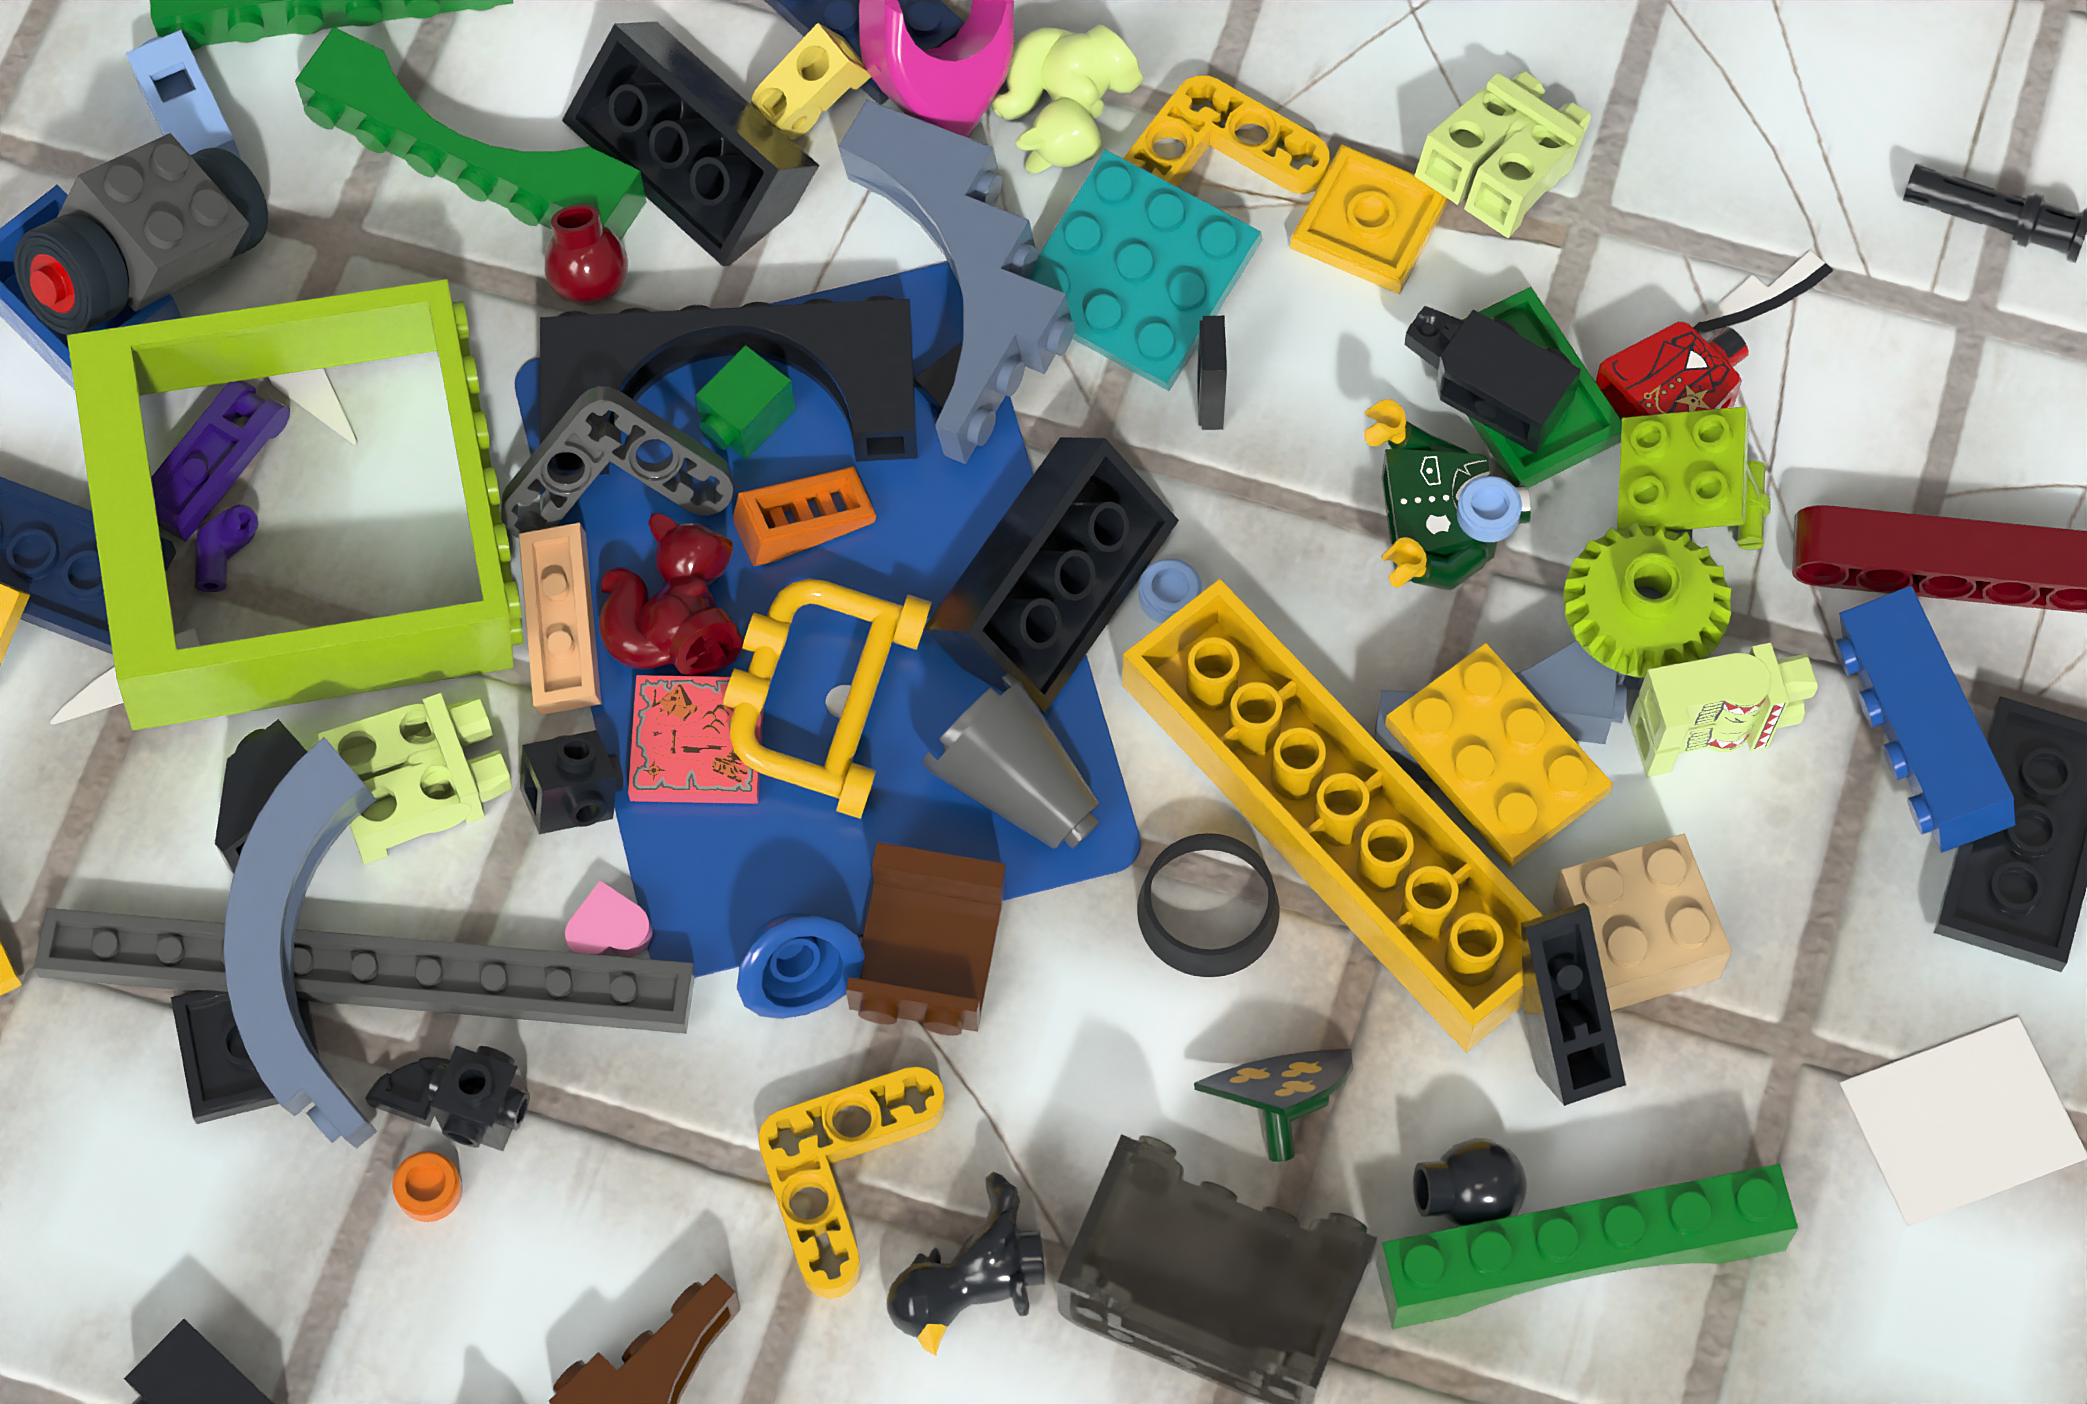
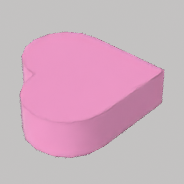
M601 880L574 913L565 928V940L571 953L605 956L616 954L621 957H633L638 955L649 946L653 934L652 925L645 911Z

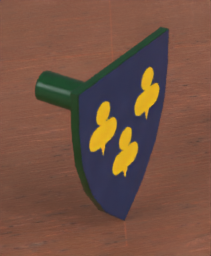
M1351 1049L1319 1050L1253 1061L1194 1082V1089L1262 1109L1268 1159L1273 1162H1284L1295 1157L1291 1122L1328 1105L1329 1095L1347 1081L1353 1070Z

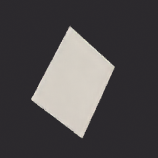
M2019 1016L1839 1082L1907 1227L2087 1159V1152Z

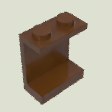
M877 842L872 863L874 886L861 943L865 959L860 978H848L846 992L849 1010L858 1011V1015L862 1019L878 1024H895L898 1018L923 1022L925 1029L941 1035L957 1036L962 1033V1029L978 1032L1006 890V864Z

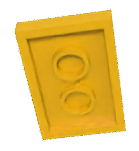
M1487 643L1483 644L1386 715L1385 727L1510 868L1608 796L1613 786L1610 779Z

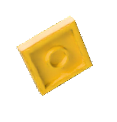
M1341 144L1291 236L1290 248L1400 294L1449 199L1414 177L1415 174Z

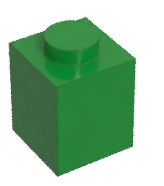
M746 345L695 395L700 418L699 428L705 437L722 450L729 446L745 459L796 410L792 381Z

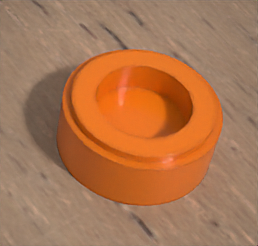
M422 1151L407 1157L398 1166L392 1182L394 1197L402 1211L410 1218L421 1222L438 1221L448 1216L459 1204L463 1190L462 1180L454 1163L445 1155L434 1151Z

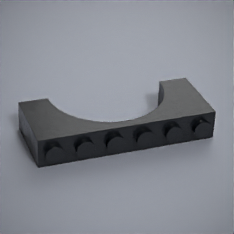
M873 296L864 301L834 303L827 299H812L803 304L773 306L765 302H751L742 307L711 309L704 305H690L675 311L650 312L642 308H629L615 314L589 315L580 311H568L554 317H540V444L576 400L589 389L598 386L611 387L637 401L644 392L669 373L700 360L736 355L746 345L762 358L780 362L805 374L829 394L839 407L850 429L855 448L856 462L918 459L910 299ZM608 410L603 416L592 412L593 426L598 427L604 421L615 426L613 411ZM561 452L555 454L548 462V465L553 472L569 476L581 470L584 463L577 454ZM610 461L599 473V475L609 474Z

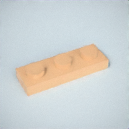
M580 523L520 533L519 543L533 706L540 715L600 705L602 702L586 532Z

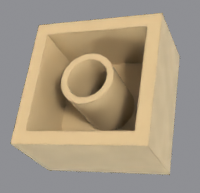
M1685 833L1561 869L1553 895L1557 911L1581 903H1585L1589 907L1611 1011L1721 978L1732 950Z

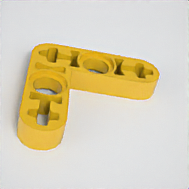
M1197 75L1185 80L1123 157L1126 161L1143 170L1146 167L1151 174L1178 187L1206 149L1211 146L1282 188L1296 194H1307L1316 191L1329 168L1330 160L1329 149L1326 143L1317 135L1219 79L1208 75ZM1206 99L1213 102L1212 109L1203 107L1199 112L1192 110V102L1198 105L1204 103ZM1220 119L1226 121L1224 128L1220 127ZM1256 124L1262 126L1269 136L1262 143L1249 145L1240 141L1235 133L1241 126ZM1175 138L1185 145L1186 150L1179 157L1171 159L1160 157L1154 152L1153 146L1161 139ZM1281 140L1284 141V150L1278 147ZM1305 156L1313 159L1312 166L1304 164L1299 170L1292 167V160L1300 162Z
M921 1067L904 1068L778 1110L769 1115L762 1123L758 1134L761 1156L802 1279L807 1288L817 1296L828 1299L841 1297L855 1287L861 1274L858 1248L829 1164L925 1133L936 1127L943 1118L946 1105L943 1084L938 1076L930 1070ZM910 1087H917L921 1095H933L925 1100L926 1111L914 1114L910 1105L891 1109L890 1116L893 1124L883 1126L881 1110L875 1099L876 1097L885 1095L887 1108L906 1101L905 1090ZM855 1105L868 1111L872 1118L870 1127L865 1133L857 1137L843 1136L833 1126L836 1114L847 1106ZM822 1116L824 1134L830 1145L820 1148L818 1135H814L798 1142L799 1153L794 1156H787L783 1148H771L780 1143L779 1132L784 1129H791L795 1137H803L815 1133L812 1119ZM806 1187H815L825 1192L829 1198L825 1212L815 1219L806 1220L799 1218L790 1208L792 1197L797 1191ZM835 1225L840 1227L839 1231H829ZM827 1232L828 1240L836 1259L848 1258V1261L840 1264L841 1276L836 1279H828L824 1270L812 1271L813 1268L821 1264L814 1236ZM800 1237H810L804 1243L800 1242L799 1239Z

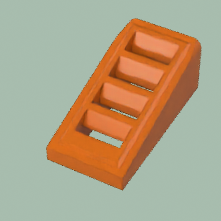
M854 466L741 492L738 494L733 514L734 525L754 567L783 559L875 523L876 519L875 511ZM838 491L847 510L838 512L830 494ZM815 501L821 517L814 518L808 505L809 502ZM791 510L796 522L789 524L784 512ZM765 519H767L770 529L768 528Z

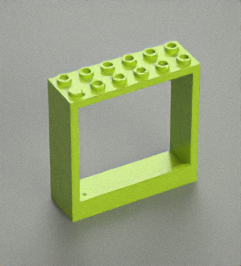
M448 279L67 335L116 680L132 731L514 668L512 646L524 644L520 622L522 616L516 581H512L508 536L505 523L501 521L499 509L500 495L495 468L491 467L488 449L490 448L485 413L481 411L478 395L480 390L474 355L471 356L465 305L464 301H451ZM437 351L483 601L177 650L140 396Z

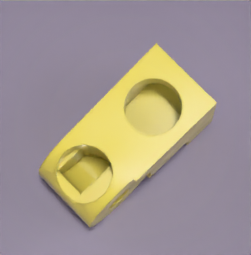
M817 23L760 83L752 95L751 105L789 139L795 140L809 131L817 122L820 113L825 112L850 87L857 91L871 76L866 70L863 61L842 36Z

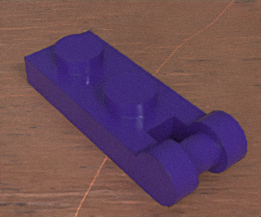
M244 380L228 382L151 476L158 525L186 542L269 439L277 437L283 431L289 420L290 409L274 398L267 400L260 398L256 395L254 386ZM242 416L249 419L242 428L232 423L235 418Z

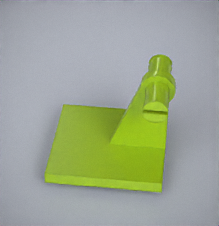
M1746 406L1622 418L1617 530L1628 528L1636 521L1641 527L1651 528L1663 523L1668 531L1739 525L1738 547L1745 550H1758L1764 546V517L1770 513L1771 499L1765 494V463L1756 460L1747 461L1749 412Z

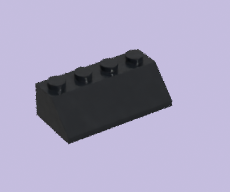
M657 21L615 23L562 119V122L591 148L640 170L645 197L723 267L734 263L792 214L820 166Z
M1060 437L924 629L962 669L1003 693L1008 688L1004 685L1002 677L1007 673L1013 672L1022 681L1041 713H1046L1179 520L1106 438Z

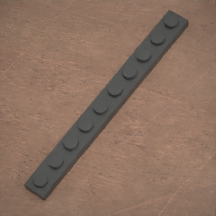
M46 908L33 969L39 978L186 991L214 990L228 992L224 959L225 923ZM296 929L294 940L293 970L295 992L297 998H303L307 1001L687 1034L695 979L693 963Z

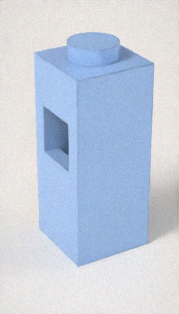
M181 30L165 37L152 38L141 47L126 52L138 86L162 136L171 133L189 155L207 148H221L241 159L235 140Z

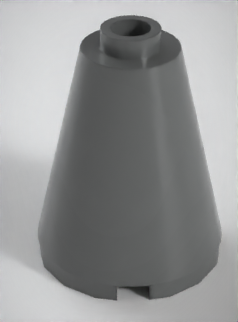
M1013 672L1007 673L1002 679L1008 690L1000 696L990 687L941 736L939 740L945 745L943 747L945 753L940 759L937 760L928 752L921 764L936 777L1054 850L1064 841L1074 849L1100 823L1092 814L1100 803L1022 681Z

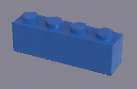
M1906 587L1840 612L1842 638L1834 640L1837 656L1846 675L1850 676L1857 673L1865 690L1858 692V697L1870 727L1874 728L1879 725L1883 727L1889 743L1883 744L1882 747L1893 777L1896 781L1906 778L1914 796L1907 798V802L1920 834L1932 832L1941 853L2015 826L2014 796L1913 587Z

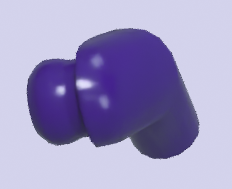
M232 506L222 511L199 530L196 538L195 587L199 591L220 592L226 589L227 560L245 547L254 538L255 532L258 529V516L249 506Z

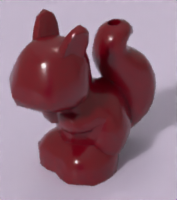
M651 513L648 526L657 541L656 566L666 585L648 601L647 586L644 580L633 570L626 567H616L607 571L601 580V591L611 594L605 601L599 617V631L603 644L609 654L626 667L650 669L666 664H674L682 674L690 676H701L716 672L736 660L744 643L730 615L724 609L717 608L716 601L708 588L719 580L725 572L732 556V540L700 523L678 524L662 513Z

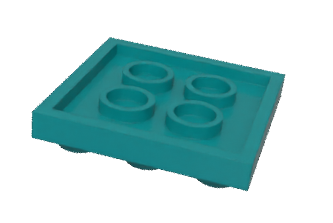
M1105 149L1038 255L1035 269L1029 279L1066 294L1071 319L1075 323L1073 340L1170 391L1198 346L1199 321L1202 320L1203 316L1217 315L1261 244L1262 234L1261 231Z

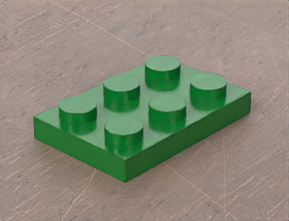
M1531 286L1479 311V313L1488 318L1494 317L1506 321L1515 328L1520 336L1542 348L1549 347L1560 351L1571 361L1572 365L1581 369L1574 400L1537 454L1467 416L1514 487L1527 486V488H1530L1621 443L1622 421Z

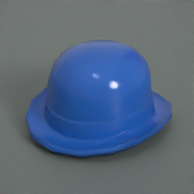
M801 913L783 914L769 920L760 927L751 939L749 949L739 965L737 991L743 1005L760 1017L784 1019L804 1016L830 1006L847 994L848 978L859 979L862 975L865 953L858 936L839 921L818 915L811 916Z

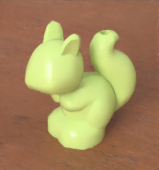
M1097 24L1087 33L1078 34L1059 28H1040L1026 34L1013 47V57L1007 77L1005 78L1008 92L997 93L991 102V107L1001 118L1007 120L1018 119L1027 115L1036 107L1044 89L1049 93L1053 102L1037 115L1032 128L1024 131L1016 139L1017 148L1033 150L1028 156L1025 166L1028 173L1036 174L1052 165L1071 167L1093 159L1102 145L1100 132L1094 121L1104 110L1101 98L1107 89L1116 93L1131 94L1144 79L1139 70L1136 57L1124 41L1104 25Z

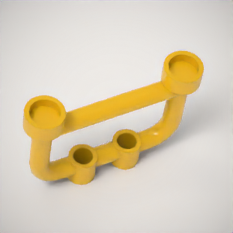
M816 579L796 581L781 590L771 604L767 616L753 613L742 649L754 652L748 672L734 668L723 700V705L734 708L729 736L735 754L746 766L761 774L838 798L839 802L836 812L861 819L876 770L852 763L892 641L893 643L917 650L932 602L908 594L905 604L902 606L828 581ZM808 604L820 605L872 622L824 767L770 750L762 746L755 736V727L764 707L778 660L783 652L794 614L797 609Z

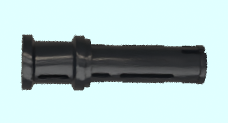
M1917 163L1914 165L1903 197L1905 202L1933 208L1955 217L2013 234L2012 240L2017 241L2019 246L2027 247L2030 243H2034L2065 253L2067 261L2076 263L2087 233V208L2079 213L2045 202L2044 195L2036 192L2034 195L2028 193L2027 198H2023L1966 179L1950 176Z

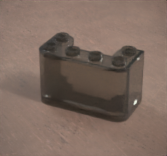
M1121 1134L1057 1280V1305L1059 1313L1071 1323L1091 1333L1263 1404H1316L1370 1271L1378 1238L1367 1234L1368 1228L1362 1222L1341 1213L1332 1212L1329 1214L1328 1219H1314L1311 1221L1309 1229L1305 1230L1299 1227L1300 1221L1296 1217L1281 1209L1266 1206L1263 1207L1262 1211H1258L1236 1202L1238 1199L1237 1195L1219 1184L1202 1181L1197 1186L1184 1181L1183 1166L1174 1159L1177 1152L1164 1141L1145 1135L1139 1136L1138 1140H1134Z

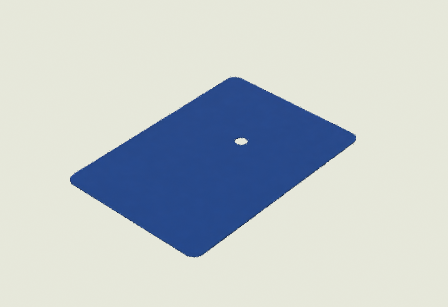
M940 263L769 303L773 306L803 304L812 299H827L834 303L864 301L873 296L910 299L914 377L958 344L963 343V296L948 263ZM735 355L713 357L683 366L669 373L644 392L636 402L717 453L729 464L732 472L733 496L728 506L712 515L694 514L610 462L609 474L598 475L556 527L580 523L586 532L602 702L600 705L590 707L595 728L607 754L615 753L622 768L623 790L616 792L614 808L637 905L645 911L653 928L652 940L648 946L650 959L693 963L695 978L737 968L746 955L749 943L756 931L769 920L783 914L792 913L811 916L818 915L836 920L858 937L863 936L874 886L872 863L877 842L1006 864V890L1003 901L1117 873L1134 863L1140 852V835L1087 655H1085L1046 713L1042 714L1099 801V806L1092 814L1100 823L1074 849L1064 841L1054 850L936 777L921 764L928 752L937 760L940 759L945 753L943 749L945 745L939 740L941 736L990 687L1000 696L1003 694L1000 690L962 669L925 629L923 630L917 650L893 643L892 641L852 763L876 770L861 819L836 812L839 802L838 798L761 773L758 804L630 801L628 786L636 675L690 676L682 674L674 664H666L650 669L626 667L609 654L603 644L599 631L600 613L605 601L611 595L601 591V580L607 571L616 567H626L633 570L644 580L647 586L648 601L666 585L656 566L657 541L648 526L651 513H662L678 524L700 523L732 540L733 551L731 560L720 579L708 588L716 601L717 608L724 609L730 615L743 640L754 612L767 616L771 604L781 590L793 582L805 579L828 581L904 606L908 594L931 601V608L926 620L927 624L1033 476L1012 400L1007 395L995 413L996 421L990 438L983 446L977 445L967 463L964 464L944 456L935 427L940 414L916 388L915 408L918 459L856 462L854 443L848 424L829 394L805 374L777 361L763 358L792 381L796 410L747 459L743 458L729 446L725 450L718 448L705 437L699 428L700 418L695 397ZM540 357L522 366L515 378V392L530 455L540 446ZM621 431L622 445L625 444L628 436L623 431ZM651 439L643 442L638 447L636 453L643 461L659 463L670 456L672 449L664 441ZM684 458L681 469L687 472L686 458ZM854 466L875 511V523L783 559L755 567L752 565L733 521L739 493ZM711 475L705 481H700L693 477L695 491L699 492L704 486L711 487L712 489L716 488L715 477ZM540 482L541 497V495L545 492L546 488ZM839 492L830 494L837 511H846L847 509ZM815 501L809 502L808 505L814 518L821 517ZM791 510L784 512L789 524L796 522ZM765 519L766 524H767L768 528L770 529L769 523H768L767 519ZM815 604L803 605L797 609L764 704L762 746L824 767L840 719L828 711L826 697L837 686H851L872 622ZM742 649L736 660L728 666L701 676L731 677L734 668L748 672L754 652Z

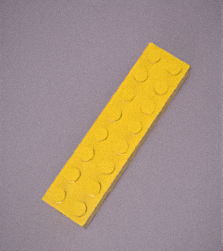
M1218 579L1123 653L1122 686L1466 1053L1524 1005L1521 923L1543 915L1221 579Z

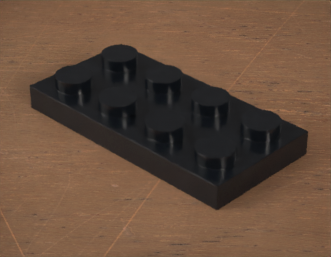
M2000 696L1993 711L1986 740L2014 796L2015 826L1956 847L1933 933L2062 972L2068 962L2087 888V722Z

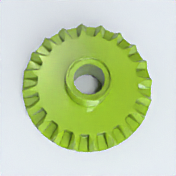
M1636 521L1630 527L1617 531L1611 527L1599 539L1595 541L1589 540L1580 555L1574 558L1563 591V605L1565 617L1572 634L1592 658L1616 672L1645 678L1648 669L1706 659L1713 653L1724 637L1729 624L1732 588L1727 586L1723 565H1717L1711 558L1708 546L1701 548L1691 541L1687 531L1677 534L1668 531L1663 523L1654 528L1641 527ZM1645 586L1651 587L1659 591L1663 597L1658 599L1646 598L1639 594L1636 589Z

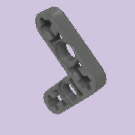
M598 386L587 390L576 400L506 486L501 499V521L505 523L506 530L519 538L520 533L556 527L609 461L687 511L697 515H712L728 506L733 496L732 472L729 464L720 455L621 391L611 387ZM608 410L614 412L615 426L606 421L602 422L598 427L592 425V412L599 416H603ZM621 431L628 434L624 445H622ZM651 439L664 441L672 449L670 456L659 463L643 461L636 451L643 442ZM572 452L583 460L584 465L576 474L564 476L553 472L548 462L555 454ZM684 458H686L687 472L681 469ZM710 475L715 477V489L704 486L699 492L694 490L693 477L700 481L707 480ZM541 482L546 490L540 498V514L535 511H529L525 516L519 515L518 503L524 506L532 504L540 494Z

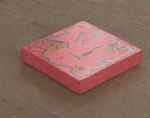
M636 675L628 786L630 801L758 804L760 773L749 768L740 760L733 750L729 736L734 708L723 705V700L731 677ZM764 707L755 727V736L761 745Z

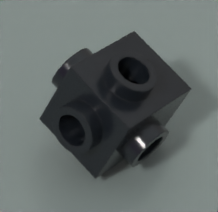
M597 730L522 745L519 789L540 835L574 827H586L597 822L612 820L616 792L623 790V773L617 755L615 753L607 754Z
M456 1046L448 1065L444 1063L438 1065L429 1084L427 1099L431 1102L430 1107L442 1133L446 1137L468 1147L478 1148L480 1144L500 1151L504 1150L512 1130H517L521 1126L530 1101V1093L527 1090L518 1066L514 1065L515 1060L511 1056L488 1046H479L476 1052ZM474 1087L482 1089L479 1093L471 1095Z

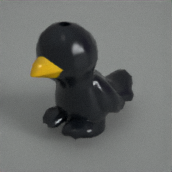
M992 1172L985 1178L986 1191L991 1206L985 1223L975 1230L964 1242L952 1262L941 1263V1255L938 1248H934L928 1257L919 1253L912 1264L899 1274L889 1288L886 1305L893 1324L905 1334L916 1337L923 1349L935 1356L948 1326L960 1311L970 1305L994 1303L1012 1298L1015 1310L1019 1316H1027L1030 1304L1026 1286L1045 1285L1041 1230L1018 1232L1016 1225L1017 1211L1020 1204L1018 1190L1002 1174Z

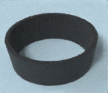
M1215 833L1191 835L1174 842L1155 859L1139 893L1137 916L1141 933L1147 945L1168 966L1192 976L1221 977L1245 969L1263 955L1276 934L1280 907L1272 875L1266 863L1256 851L1233 837ZM1215 850L1232 854L1246 861L1261 875L1268 887V905L1259 926L1244 940L1220 949L1196 948L1175 939L1159 923L1151 903L1152 880L1159 870L1171 860L1194 851Z

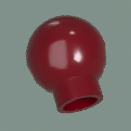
M577 204L559 210L551 218L554 236L545 250L544 272L549 285L562 299L580 306L598 305L611 299L623 286L628 272V255L619 237L606 226H602L599 211L591 205Z

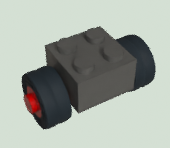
M171 133L166 134L77 176L57 218L31 229L18 241L14 253V267L19 287L34 313L51 329L66 335L84 333L98 324L114 318L123 310L126 302L134 311H137L224 268L230 259L254 248L264 238L268 227L266 199L255 175L233 153L221 148H207L189 155Z

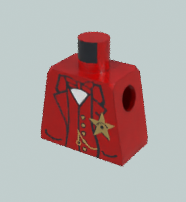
M1678 321L1601 362L1596 377V384L1621 421L1622 418L1733 408L1742 383L1739 373L1733 367L1749 355V350L1741 335L1730 327H1725L1706 341L1688 323Z

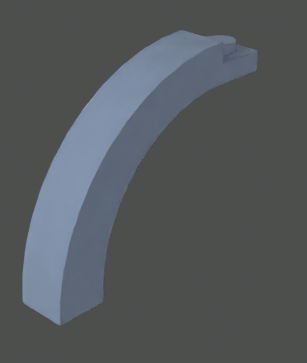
M323 737L294 765L275 788L259 813L242 848L232 879L225 916L224 959L226 983L233 1016L245 1049L263 1082L281 1107L293 1116H296L310 1103L314 1102L316 1105L306 1113L327 1139L333 1143L342 1136L357 1149L372 1137L377 1130L334 1080L314 1049L301 1018L295 992L293 970L294 940L299 913L314 874L330 847L348 825L377 800L326 738Z

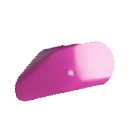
M860 0V49L864 66L880 89L904 114L969 138L1000 90L1009 71L1014 46V0H972L970 17L959 29L956 37L945 42L941 47L922 51L916 46L907 32L898 0Z

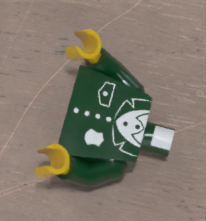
M1383 399L1365 410V415L1375 419L1378 423L1364 431V438L1370 446L1377 447L1388 441L1390 448H1392L1385 449L1381 475L1391 547L1381 555V558L1384 561H1393L1394 571L1389 575V581L1396 588L1403 587L1407 582L1412 581L1415 584L1443 590H1453L1484 568L1486 562L1493 559L1497 542H1482L1473 539L1462 530L1457 520V505L1462 489L1475 478L1490 476L1488 459L1481 454L1469 453V451L1431 435L1406 421L1404 410L1397 402L1391 399ZM1517 486L1515 488L1522 500V510L1518 524L1529 523L1531 508L1527 486Z

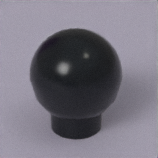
M1474 1138L1456 1144L1442 1155L1440 1161L1419 1162L1414 1170L1413 1192L1420 1215L1423 1217L1445 1215L1447 1220L1458 1227L1516 1216L1526 1196L1527 1181L1521 1162L1506 1146L1490 1139Z

